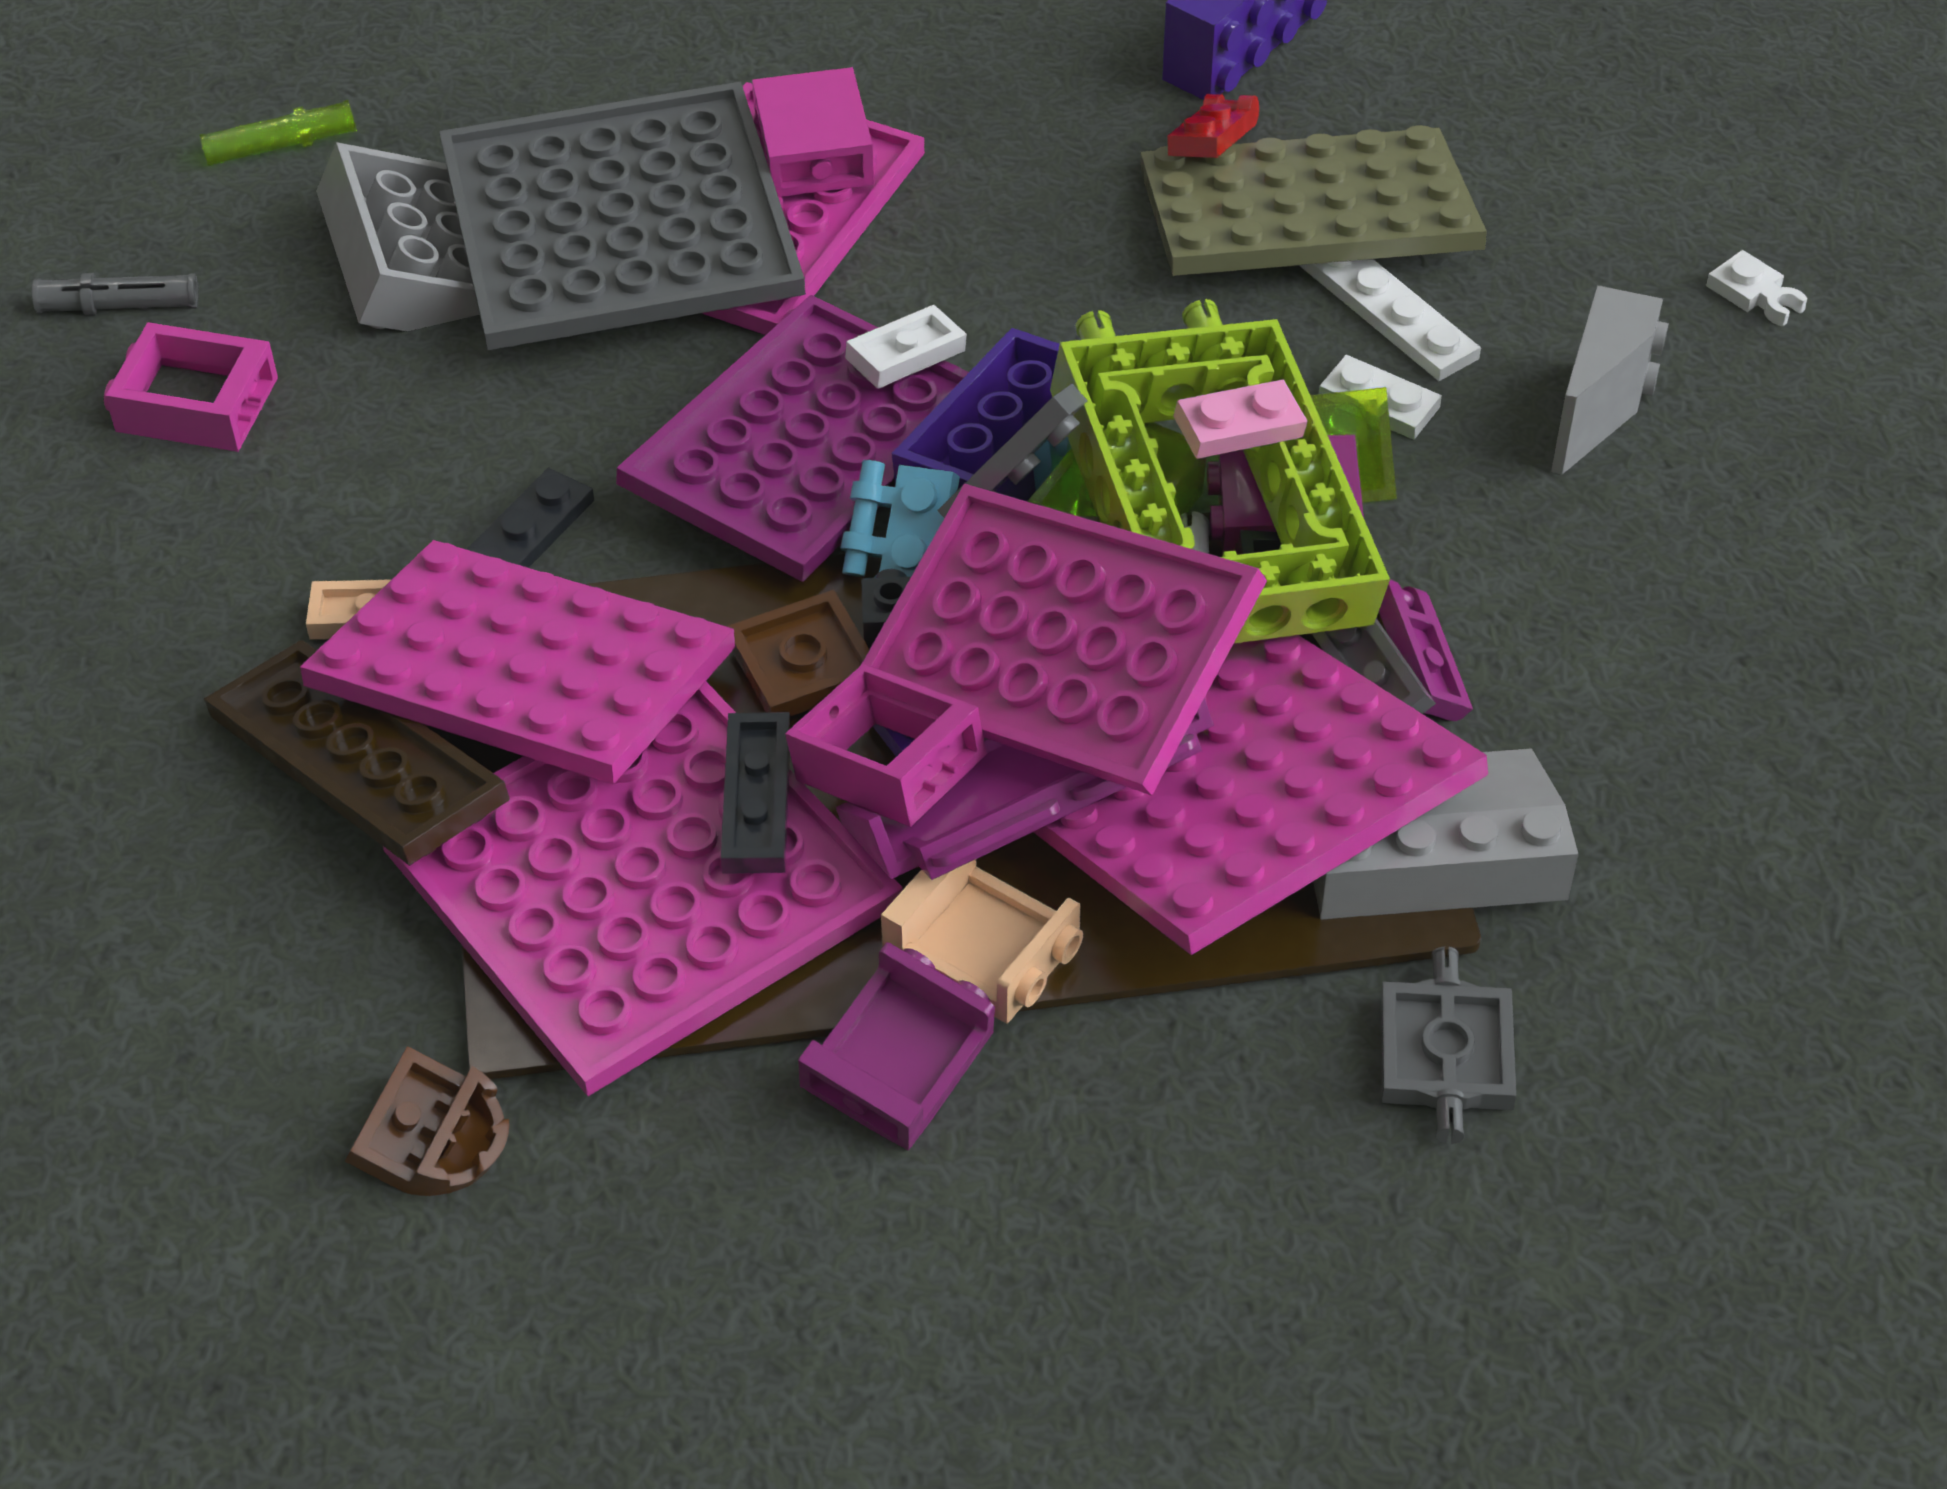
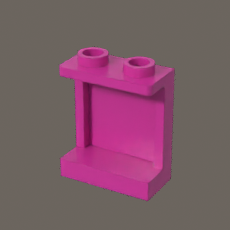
M853 67L752 79L755 119L757 125L761 128L768 167L778 197L874 185L873 144Z

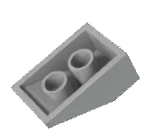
M1597 285L1565 395L1551 472L1565 473L1637 413L1642 394L1653 396L1660 364L1650 362L1651 354L1662 355L1669 323L1659 321L1663 302L1662 298Z

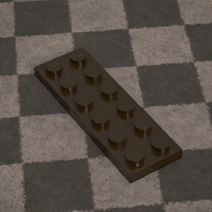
M303 640L298 641L204 698L211 718L409 866L422 857L429 855L437 847L472 824L481 821L486 815L510 800L504 780L422 723L303 686L300 666L317 651Z

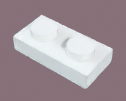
M932 305L846 342L845 358L879 389L964 352L967 334L935 305Z
M1348 355L1344 356L1319 386L1318 398L1413 440L1438 411L1442 397L1440 394Z

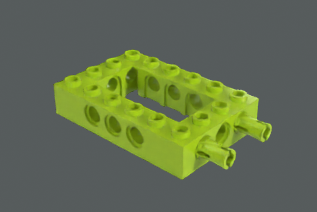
M1205 299L1204 306L1208 313L1207 316L1204 313L1200 300L1189 304L1184 309L1182 320L1187 329L1116 336L1108 313L1098 311L1097 317L1101 324L1100 328L1097 325L1093 311L1082 315L1075 325L1076 333L1081 340L1060 342L1050 391L1053 397L1073 384L1088 400L1073 415L1080 424L1067 437L1100 523L1194 549L1195 541L1190 527L1184 528L1174 502L1176 490L1173 482H1166L1157 459L1159 448L1155 438L1149 439L1144 423L1175 420L1173 416L1177 400L1284 379L1308 422L1302 438L1243 449L1282 545H1280L1279 550L1237 555L1236 551H1227L1221 557L1259 568L1267 580L1234 643L1374 625L1390 578L1278 320L1223 325L1216 304L1211 300Z

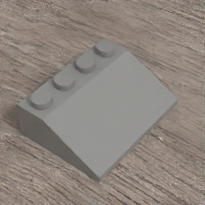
M336 142L316 192L358 323L369 325L376 329L389 328L411 331L480 315L446 163Z
M1532 748L1483 752L1487 755L1488 775L1314 880L1313 884L1320 919L1568 900L1577 863L1578 850L1566 806Z

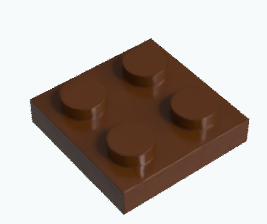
M834 589L727 626L734 629L735 648L732 652L766 713L789 712L790 716L813 709L861 666L870 650Z

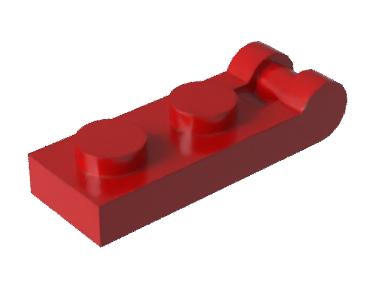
M1206 94L1200 110L1191 117L1186 118L1184 123L1167 135L1168 156L1218 158L1257 124L1259 116L1258 97L1240 95L1238 100H1225L1223 94Z

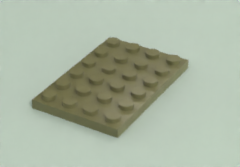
M1417 125L1402 131L1381 132L1368 129L1353 135L1331 136L1328 134H1313L1304 139L1292 140L1263 138L1255 143L1233 144L1218 158L1168 156V146L1160 147L1156 151L1141 152L1140 166L1173 276L1485 250L1487 231L1440 128Z

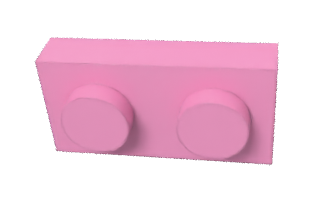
M1284 379L1177 400L1173 416L1196 459L1302 438L1308 422Z

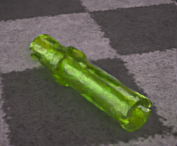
M347 99L343 100V102L305 111L303 106L293 108V114L248 123L208 134H199L207 164L212 166L213 164L301 143L303 148L313 146L314 140L348 132H357L349 101Z

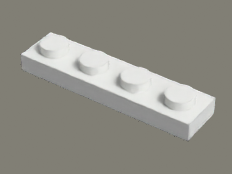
M1374 259L1300 265L1438 381L1479 359L1481 351L1479 345Z

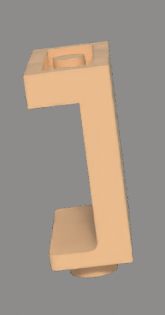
M976 859L933 880L921 870L881 914L882 947L886 942H889L903 951L906 948L914 949L925 955L934 964L936 970L957 983L960 980L973 983L986 993L990 1002L995 1006L994 1017L1006 1024L1010 1022L1023 1005L1030 1007L1038 1000L1045 988L1049 974L1060 962L1067 964L1075 956L1083 939V931L1080 930V903L1067 898L1059 909L1055 911L976 867Z

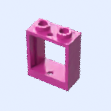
M147 322L136 343H132L129 346L126 360L117 376L108 382L105 389L104 405L106 410L110 411L115 431L239 452L278 379L270 342ZM162 365L228 376L214 403L147 392Z
M865 664L856 669L785 733L796 781L909 827L918 821L987 755L977 706ZM875 724L915 739L887 766L847 751Z

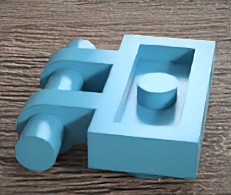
M863 460L859 481H853L850 499L855 501L850 531L843 532L840 548L846 552L842 573L855 577H865L868 556L882 558L880 571L897 569L904 572L907 577H911L944 520V517L937 510L957 492L960 476L951 471L899 465L895 487L882 486L885 464L872 460ZM878 506L891 508L886 538L872 536Z

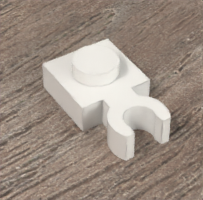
M1744 250L1734 255L1708 275L1707 287L1746 312L1758 305L1764 309L1767 319L1779 326L1787 324L1790 313L1783 306L1790 307L1801 314L1805 310L1807 297L1801 291L1790 287H1781L1784 275Z

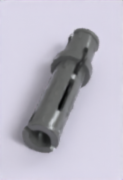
M82 273L80 279H34L32 283V299L36 313L83 310L85 316L96 315L97 310L197 308L199 298V285L195 273H190L189 275L96 278L94 273Z

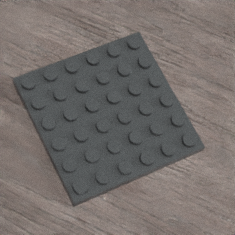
M741 81L440 131L443 153L487 350L514 347L521 344L806 295L805 278Z

